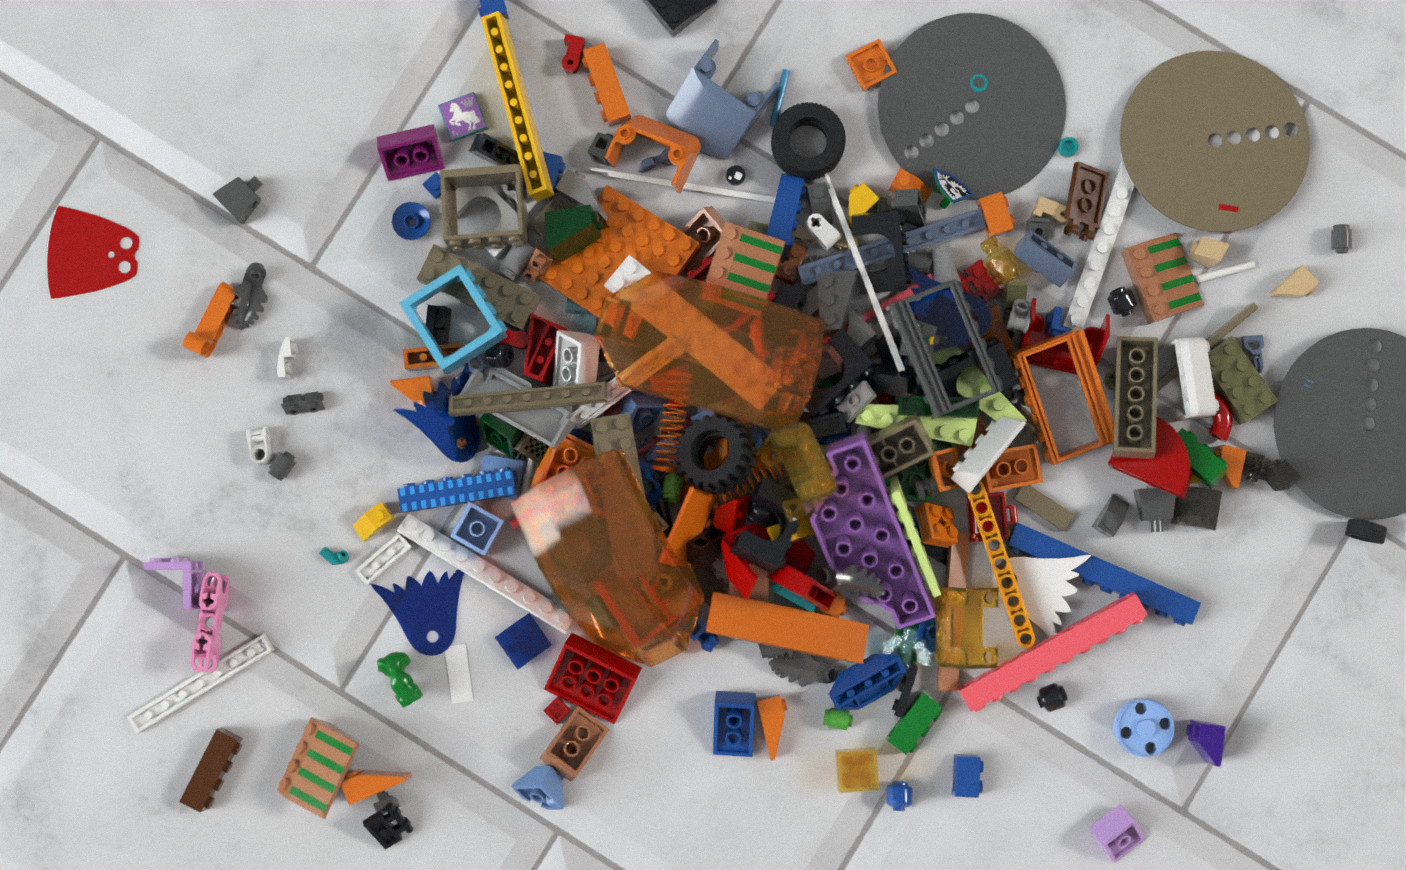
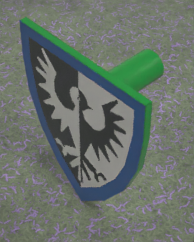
M936 168L933 169V176L937 184L935 187L945 196L940 203L943 209H946L950 202L954 204L974 196L955 177Z

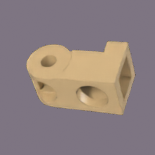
M1042 196L1037 199L1031 214L1032 218H1041L1043 216L1051 219L1056 225H1063L1068 221L1064 219L1065 205Z

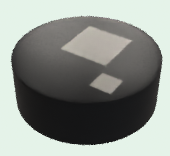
M734 165L727 170L726 179L729 184L738 186L745 181L746 173L741 166Z

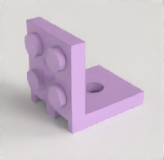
M150 558V562H143V570H183V610L201 609L199 596L203 581L202 561H188V558H170L169 562V558Z

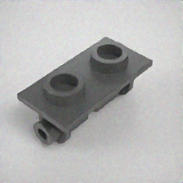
M318 391L305 393V400H302L301 394L287 395L283 398V404H281L286 415H297L304 412L315 413L319 410H325L322 403L324 400L323 393Z

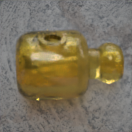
M992 236L980 244L981 250L988 255L983 261V265L987 270L986 276L992 278L995 284L1004 285L1021 274V266L1013 252L1008 247L999 248L997 238Z

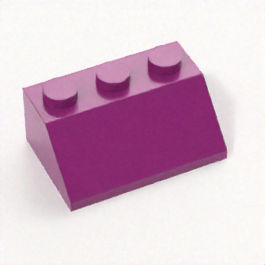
M434 124L377 137V149L388 181L445 169Z

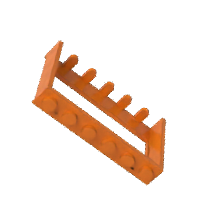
M1075 328L1011 353L1013 357L1011 363L1019 374L1018 384L1021 389H1024V402L1027 407H1030L1032 413L1030 414L1032 424L1036 425L1038 431L1036 432L1038 442L1042 443L1044 449L1042 455L1046 462L1057 465V463L1113 442L1114 421L1083 329ZM1067 342L1099 439L1058 454L1026 356Z

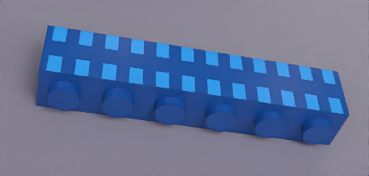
M506 467L500 468L497 473H491V470L481 471L479 476L463 474L460 475V479L453 480V477L441 478V482L434 483V480L422 481L423 485L416 486L415 483L403 484L404 488L397 489L400 512L408 513L520 495L517 471Z

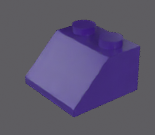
M1190 720V724L1186 728L1188 740L1206 763L1221 767L1226 727L1211 722Z

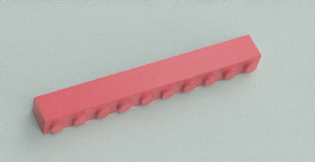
M1130 592L959 686L958 690L970 711L975 710V712H978L986 707V703L1002 699L1003 694L1008 691L1011 693L1021 688V684L1035 681L1038 679L1039 674L1055 670L1056 665L1059 663H1068L1074 659V655L1078 653L1084 654L1091 650L1092 645L1106 642L1112 634H1121L1127 630V626L1141 623L1144 621L1143 617L1148 614L1134 592Z

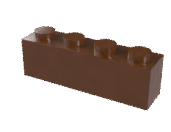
M224 728L216 729L179 801L180 803L200 813L211 808L215 800L213 798L215 792L219 791L224 783V780H222L224 774L228 773L233 765V762H231L233 756L237 755L242 748V744H240L243 739L242 737Z

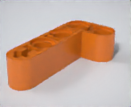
M225 282L219 284L195 333L190 331L185 336L182 344L184 348L205 358L212 354L236 307L232 304L234 300L239 298L233 292L235 287Z

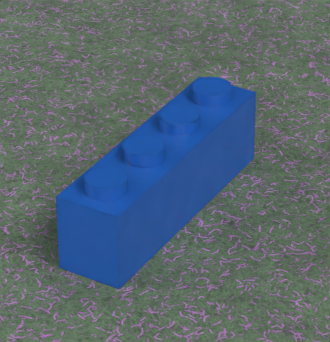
M783 173L781 174L767 235L785 241L782 254H787L788 247L792 248L794 236H791V233L797 229L798 220L795 219L796 214L800 215L803 203H799V200L804 198L806 187L803 186L804 178Z

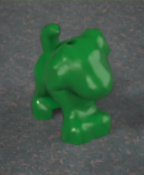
M392 652L377 660L378 671L391 679L390 686L396 694L397 702L402 707H407L420 699L423 694L418 685L414 683L412 677L404 672L405 667L411 663L410 658L405 652Z

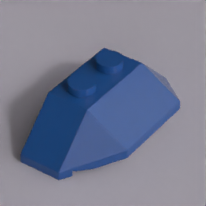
M872 654L863 660V664H855L839 673L829 692V696L837 710H859L893 691L907 670L897 654Z

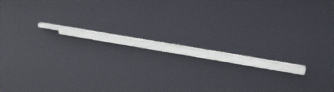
M592 167L590 170L594 173H608V177L674 188L671 184L672 180ZM685 183L683 187L685 190L774 204L776 198ZM799 201V203H803L802 209H806L807 202Z
M826 173L824 177L829 187L828 192L893 360L898 372L905 371L829 175Z

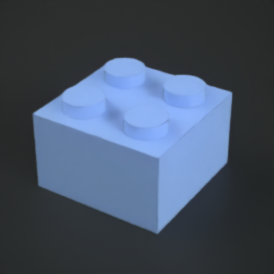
M469 502L450 537L478 553L488 556L507 521L475 503Z

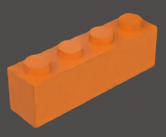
M605 42L584 49V57H581L584 68H588L590 71V75L587 76L591 87L595 85L597 91L594 93L597 104H602L603 110L600 112L603 121H608L609 127L631 119V114Z

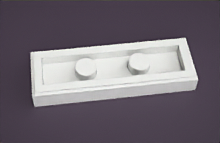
M398 533L360 565L355 572L368 586L413 546L404 535Z

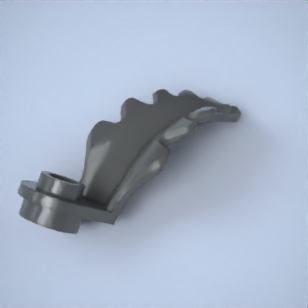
M257 262L251 263L247 267L243 282L233 291L239 297L232 303L234 306L239 307L233 311V314H237L234 320L237 321L235 324L241 330L245 327L249 328V324L253 325V319H259L256 312L264 311L260 303L268 301V297L262 288L266 277V269Z
M661 412L648 428L634 433L635 443L639 442L642 444L645 440L651 442L655 436L660 435L662 430L659 427H665L666 423L660 421L661 419H680L663 415ZM688 413L669 414L686 420L685 422H674L676 424L683 425V423H688Z
M851 565L845 570L838 572L830 566H822L816 572L818 583L831 591L838 590L845 597L849 596L851 592L856 597H860L862 592L866 597H869L871 594L874 598L876 595L881 597V595L886 594L883 589L884 585L880 584V579L874 580V573L867 576V568L857 572V566Z
M794 651L791 658L786 652L784 658L780 655L777 658L773 657V660L769 661L771 671L775 670L776 675L781 673L780 678H785L789 675L788 682L790 683L798 679V684L802 687L813 681L829 684L838 677V670L834 665L817 662L812 655L804 653L800 657L799 653Z

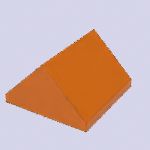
M956 447L936 451L934 455L927 458L930 473L935 479L938 493L961 487L950 479L955 473L952 469L959 461Z

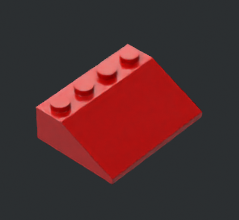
M571 632L560 652L544 690L615 724L642 667Z

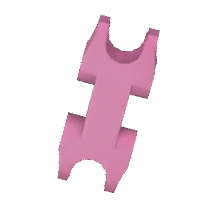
M208 572L202 581L199 596L201 609L198 629L191 649V667L193 671L213 673L218 666L222 646L220 639L223 614L228 605L230 588L228 577L220 575V573ZM214 576V577L211 579L210 586H208V583H207L208 579H209L210 577ZM222 579L225 581V586H224L223 589H222V583H223V582H222ZM212 617L214 625L208 628L207 620ZM198 657H199V660H198V666H199V668H198V667L196 666V664H195V661H196V659H197ZM211 659H212V660H213V666H212L210 669H208L209 666H210V664H211Z

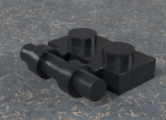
M388 803L385 806V809L388 811L385 815L379 810L363 820V826L385 850L402 840L401 833L403 831L409 834L414 829L411 826L410 820L407 817H403L401 810L392 803ZM396 820L398 824L393 825L391 822Z

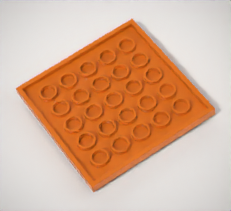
M606 185L597 197L608 216L607 220L602 219L604 229L601 230L602 237L563 262L558 263L554 258L548 270L539 279L630 340H633L646 320L605 288L604 284L630 255L667 286L671 287L701 245L693 238Z

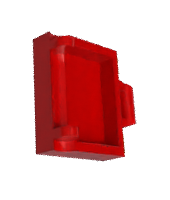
M1004 492L987 493L1001 538L1009 539L1010 529H1008V526L1018 522L1017 506L1005 504L1007 499ZM965 495L970 542L983 541L968 496ZM979 502L976 505V510L979 512L986 509L985 502ZM1006 509H1009L1010 521H1007ZM985 521L982 529L990 530L993 526L992 522Z

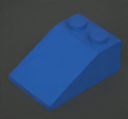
M716 691L713 755L753 757L756 693Z

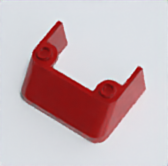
M1032 298L1030 303V324L1027 333H1021L1018 350L1052 338L1051 335L1045 334L1046 329L1043 328L1044 319L1036 314V298ZM1106 314L1101 328L1087 327L1084 329L1096 367L1110 336L1109 314ZM1067 342L1026 356L1028 364L1077 375Z
M755 523L726 533L721 541L726 575L746 600L750 598L759 577L748 566V564H751L750 562L730 553L736 535L743 529L762 539L771 540L767 531L768 528ZM801 539L793 542L790 550L786 552L784 556L786 559L785 564L791 562L799 572L806 575L815 553Z

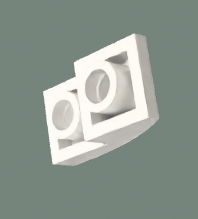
M285 337L278 356L277 375L282 380L290 379L292 365L291 362H288V359H296L295 353H298L297 342H294V339L290 337Z

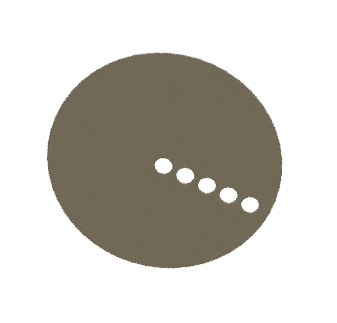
M1196 51L1174 57L1160 64L1149 72L1136 86L1125 106L1121 120V153L1129 177L1137 190L1160 213L1175 222L1194 229L1209 232H1229L1246 229L1268 220L1293 198L1302 184L1307 171L1310 156V136L1305 115L1296 97L1287 85L1268 68L1256 61L1234 53ZM1287 123H1293L1297 126L1298 132L1295 136H1288L1284 132V126ZM1275 126L1279 131L1278 137L1275 139L1268 138L1265 134L1266 127ZM1254 128L1259 131L1260 138L1258 141L1252 142L1247 139L1246 132L1248 129ZM1231 131L1238 132L1241 136L1240 143L1231 144L1227 140L1228 133ZM1211 134H1218L1222 138V144L1219 147H1213L1209 144L1208 137ZM1219 204L1239 207L1238 212L1218 210Z

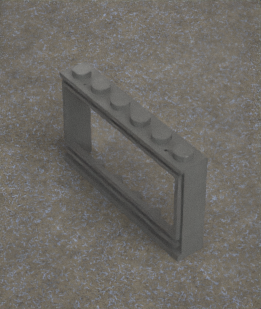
M956 278L886 307V310L891 311L893 315L894 328L899 330L902 340H900L901 345L907 349L910 357L908 362L910 366H914L918 376L916 377V382L918 385L921 384L925 393V396H923L924 401L930 405L933 413L930 415L931 419L1002 391V381L994 372L993 368L995 365L993 359L987 355L985 350L987 349L986 342L979 336L978 323L975 319H972L970 314L972 311L968 301H965L962 295L964 293L963 287L960 282L957 283ZM948 287L951 289L992 388L989 391L952 406L909 305L912 301Z

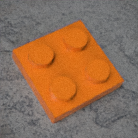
M880 39L845 56V60L862 91L897 73ZM889 64L892 71L884 74L885 68Z

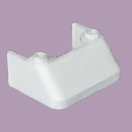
M1204 337L1178 338L1163 345L1164 349L1175 348L1185 415L1175 418V422L1208 418L1216 415V411L1219 410V403L1215 399L1208 356V352H1210L1209 342Z

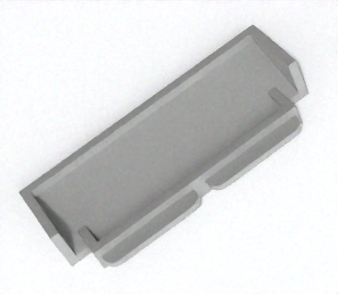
M497 368L495 371L491 370L488 376L474 369L460 395L530 389L532 384L504 368ZM572 406L491 413L554 449L576 426V424L569 420L573 416L571 413Z

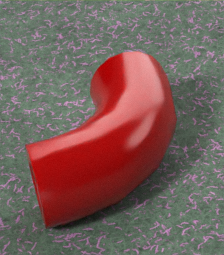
M1214 391L1215 399L1219 403V410L1216 411V415L1212 416L1213 424L1208 433L1214 438L1226 442L1233 426L1232 411L1227 401Z

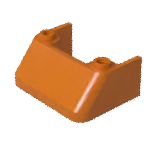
M636 115L617 129L605 155V159L611 167H616L625 145L632 143L636 136L670 149L668 152L670 162L679 166L671 184L676 192L681 194L701 149L699 139L694 135L642 115Z

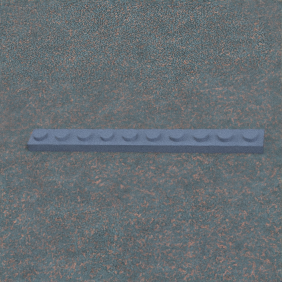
M978 208L902 232V234L906 233L907 245H904V253L985 228L986 224L982 209ZM888 238L857 247L864 266L895 256L894 246ZM849 249L796 266L801 285L816 282L817 274L850 271L857 269V265Z

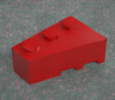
M530 313L531 322L530 331H528L529 340L528 348L526 349L524 375L547 385L554 371L557 330H569Z

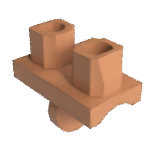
M538 246L526 265L522 276L530 283L534 280L539 283L541 281L539 277L545 274L554 257L548 252H544L541 246Z

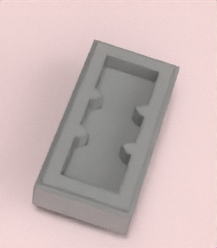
M862 380L836 408L839 412L844 413L845 421L850 423L877 395L867 381Z

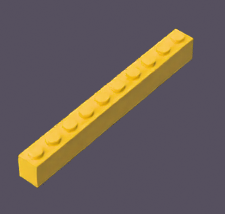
M497 11L481 17L528 194L537 202L554 196V191L507 20Z

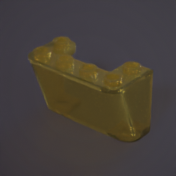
M800 422L774 429L770 432L759 448L758 453L765 469L779 464L784 465L798 498L783 502L782 506L789 522L795 521L807 515L837 491V483L808 424ZM766 453H774L776 456V460H768L766 458ZM791 505L798 506L793 513L790 511Z
M941 587V595L936 597L937 664L941 667L958 669L998 668V648L983 647V607L998 608V588ZM988 592H990L993 597L990 603L986 600V595ZM987 652H990L992 655L990 663L986 660Z

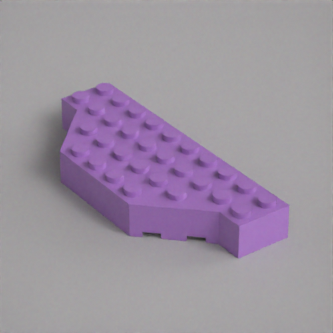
M865 432L827 445L826 454L832 468L811 510L810 522L828 565L838 572L845 570L851 565H856L857 572L867 568V576L874 573V580L880 579V584L884 585L883 589L886 594L881 595V597L876 595L874 598L871 594L869 597H866L862 592L858 599L872 605L876 604L883 607L884 610L891 612L898 630L935 618V606L929 591L927 592L923 576L918 570L917 561L912 555L909 541L906 540L903 526L896 515L895 506L891 503L889 491Z

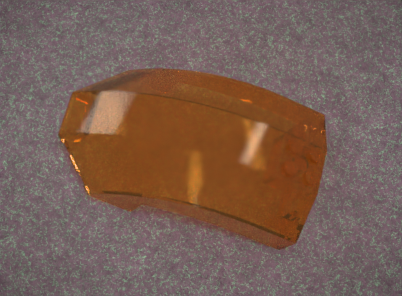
M653 271L647 276L623 287V289L606 296L594 336L597 342L600 343L603 354L610 368H612L619 386L651 397L671 400L710 413L726 416L778 435L791 436L810 399L820 366L824 320L736 290L682 276Z
M613 449L574 465L541 482L510 503L533 556L552 590L574 621L598 646L649 667H654L687 650L689 639L698 618L697 615L705 596L689 562L679 560L648 505L624 451Z

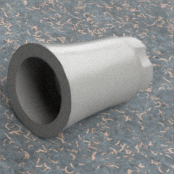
M524 244L522 247H511L498 270L514 281L516 276L528 264L536 249L529 244Z
M939 246L934 248L932 251L934 287L955 278L957 283L960 282L962 284L950 247Z

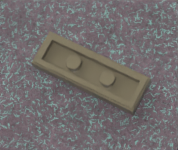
M1030 485L1021 486L1013 498L1062 531H1065L1075 515Z

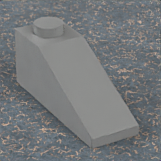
M567 169L555 189L563 197L579 206L591 205L594 211L598 212L600 218L607 220L608 216L591 186L585 180L586 176L577 170L574 173Z

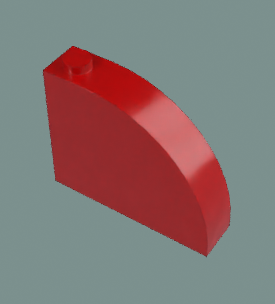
M1156 416L1154 459L1112 457V453L1108 465L1116 471L1184 499L1191 481V462L1188 451L1176 430L1166 421Z
M786 564L773 574L769 572L766 578L827 612L837 597L836 593Z

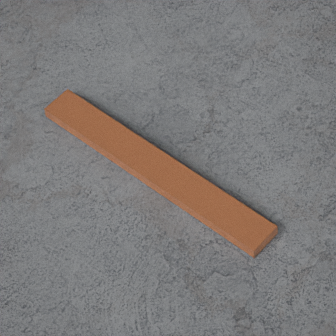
M958 532V543L948 548L937 690L958 691L970 533Z

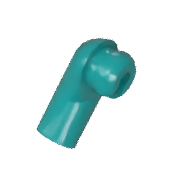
M324 547L319 553L331 565L344 564L349 560V554L345 550L333 553L327 547Z

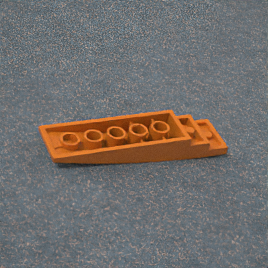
M713 592L705 632L808 655L863 664L869 624Z

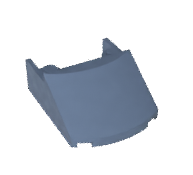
M715 39L695 67H692L666 111V116L673 128L694 135L699 139L701 153L711 157L729 159L777 94L779 83L775 82L765 96L752 91L742 101L735 98L710 80L716 71V64L712 58L719 50V41Z

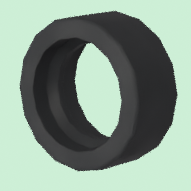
M1349 519L1345 535L1361 541L1383 544L1387 528L1369 521Z

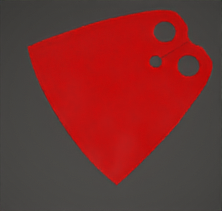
M58 206L50 230L47 255V276L51 299L99 291L133 278L137 273L138 267L135 256H132L139 249L138 235L130 229L103 217ZM124 237H129L132 240L131 248L123 249L120 246V241ZM110 251H113L115 254L113 258L108 257ZM122 261L130 263L131 268L129 272L121 273L118 266Z

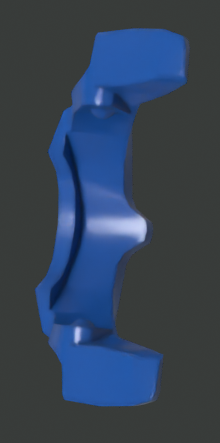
M640 460L639 466L645 473L644 476L654 483V490H651L649 496L645 498L647 507L654 506L662 496L661 486L653 477L654 469L646 462Z

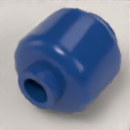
M893 781L892 785L887 787L886 803L892 806L894 811H905V807L912 805V787L908 786V782Z

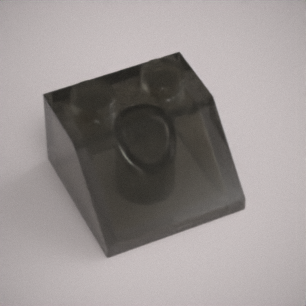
M1189 486L1184 499L1175 496L1174 515L1170 524L1215 531L1222 491Z

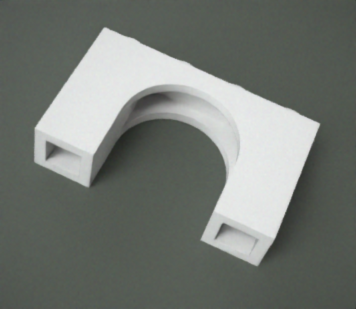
M495 185L493 187L478 186L456 189L457 219L472 204L478 201H490L499 207L501 213L500 222L493 232L518 230V214L513 210L515 208L514 204L509 199L505 201L500 196L502 194ZM504 245V248L494 249L492 246L485 247V249L498 260L512 245Z

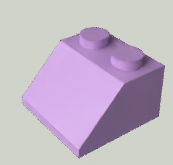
M1121 805L1111 809L1106 816L1094 822L1092 827L1089 828L1095 840L1113 863L1117 862L1145 840L1136 821Z

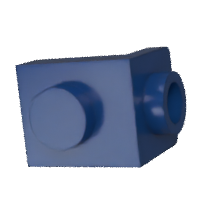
M1055 306L1050 312H1047L1045 316V323H1047L1045 334L1054 337L1070 331L1069 328L1060 326L1063 308Z

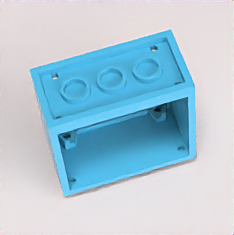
M461 264L399 302L439 367L446 374H450L508 337L505 332L508 330L500 317H495L497 311L489 300H484L487 297L479 284L475 285L473 283L476 281L474 275L468 267L463 268ZM456 281H462L491 327L488 328V332L452 355L445 356L416 309L417 306Z

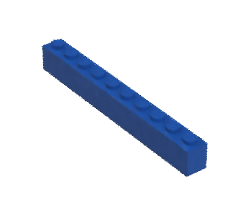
M1020 523L1013 525L1010 537L1005 544L1010 547V551L1017 554L1023 552L1028 554L1027 557L1070 558L1091 555ZM1093 555L1084 563L1071 570L1079 574L1078 577L1083 579V583L1090 586L1094 584L1101 586V591L1108 594L1112 592L1119 594L1118 598L1134 592L1145 610L1151 608L1160 617L1166 618L1169 616L1174 618L1173 622L1181 626L1193 624L1201 602Z

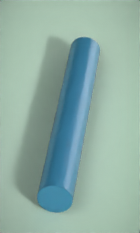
M783 69L769 124L774 127L780 115L790 75V70Z

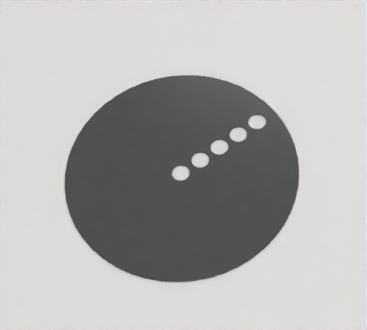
M959 13L948 15L931 21L914 31L903 41L890 58L897 73L882 80L880 83L878 116L881 131L891 154L902 169L918 177L932 191L943 195L935 187L937 184L933 176V169L936 168L958 179L974 194L973 197L965 200H979V198L999 192L1005 195L1032 180L1053 156L1060 142L1066 118V99L1063 82L1047 50L1036 38L1020 26L988 14ZM887 64L884 74L892 71L889 64ZM976 74H981L988 79V87L983 92H975L970 86V80ZM976 77L973 80V85L976 88H982L984 80L981 77ZM970 99L976 100L979 104V109L975 113H969L965 109V103ZM954 111H960L964 115V121L959 125L953 124L950 120V115ZM940 122L946 123L949 127L948 134L945 136L937 135L935 132L936 124ZM923 134H929L933 137L934 143L931 147L925 148L921 146L919 140ZM912 145L918 149L917 158L908 159L905 156L904 150L907 146Z
M1374 328L1350 329L1329 335L1313 344L1298 357L1290 367L1280 386L1277 395L1278 401L1275 404L1274 433L1282 463L1294 483L1305 495L1335 514L1354 519L1377 520L1406 513V337ZM1377 339L1380 341L1381 350L1378 353L1369 351L1368 343L1370 340ZM1371 358L1378 360L1380 364L1379 370L1375 373L1369 372L1366 368V363ZM1306 378L1312 380L1314 384H1311L1310 382L1306 381ZM1368 378H1374L1378 382L1376 391L1369 392L1365 389L1364 384ZM1304 384L1311 386V389L1304 386ZM1367 397H1372L1376 401V408L1371 412L1366 411L1363 407V401ZM1368 416L1374 420L1375 426L1371 431H1366L1362 428L1361 421L1364 417Z

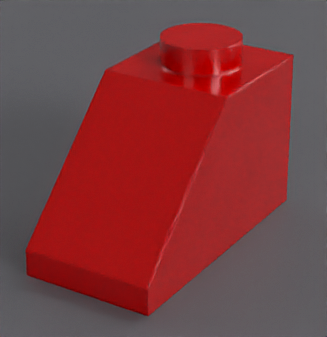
M743 495L717 507L714 512L713 526L725 533L744 527L750 495Z

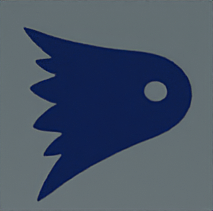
M907 266L913 279L920 287L911 288L915 295L942 284ZM950 287L920 298L921 300L909 303L912 312L919 316L915 318L916 320L938 327L937 335L948 337L946 348L972 342ZM964 291L962 295L965 301L969 302L971 312L975 313L978 317V333L981 338L987 332L991 323L989 307L981 298ZM934 347V352L943 350L945 348ZM909 355L907 356L906 360H905L904 363H903L904 366L907 365V364H909V362H908V359L910 358Z
M468 363L463 369L459 384L455 377H453L451 391L442 381H439L438 398L429 392H423L426 407L419 403H413L417 411L394 409L395 412L422 431L447 458L460 463L472 459L477 453L480 443L475 415L450 417L448 414L449 396L460 395L469 379ZM460 437H463L467 442L464 449H460L457 446V440Z
M457 569L450 579H448L446 571L441 576L439 583H437L433 573L429 571L423 580L422 586L414 578L407 576L406 591L395 583L393 584L394 592L382 586L370 584L389 606L415 650L424 655L434 656L443 653L451 646L456 632L457 606L464 575L463 571ZM430 631H435L438 634V640L434 643L427 640V634Z

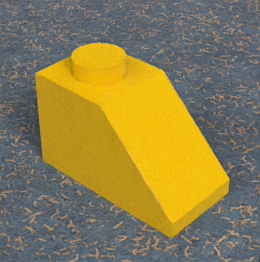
M864 182L860 186L856 184L849 191L847 223L850 229L852 228L851 216L853 214L868 213L879 201V198Z
M380 502L364 513L355 522L353 527L365 542L394 521L396 517L386 503Z

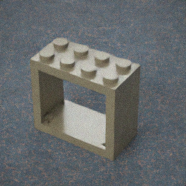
M519 164L440 170L443 241L451 250L462 252L466 248L484 250L485 247L492 246L494 249L504 248V245L522 247L524 244H529L526 183ZM503 184L516 185L518 230L458 234L456 189Z

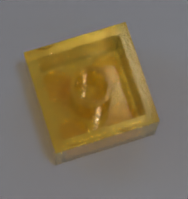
M875 747L835 750L837 788L839 793L880 790L877 749Z

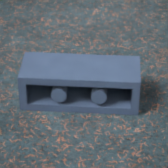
M1031 229L1016 244L1013 255L1019 261L1026 263L1034 272L1040 273L1050 283L1061 287L1075 273L1077 262Z

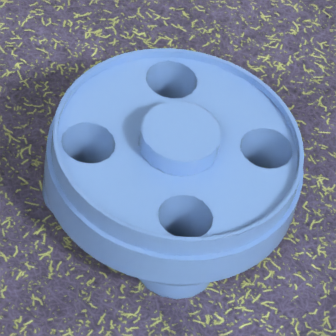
M1134 698L1119 709L1115 717L1113 733L1119 744L1129 753L1140 757H1151L1160 754L1170 745L1174 736V722L1169 711L1159 702L1147 698ZM1138 703L1143 705L1140 713L1135 711V706ZM1162 718L1167 720L1164 728H1161L1159 725ZM1127 727L1128 735L1122 737L1121 729ZM1151 742L1152 750L1146 752L1145 745Z

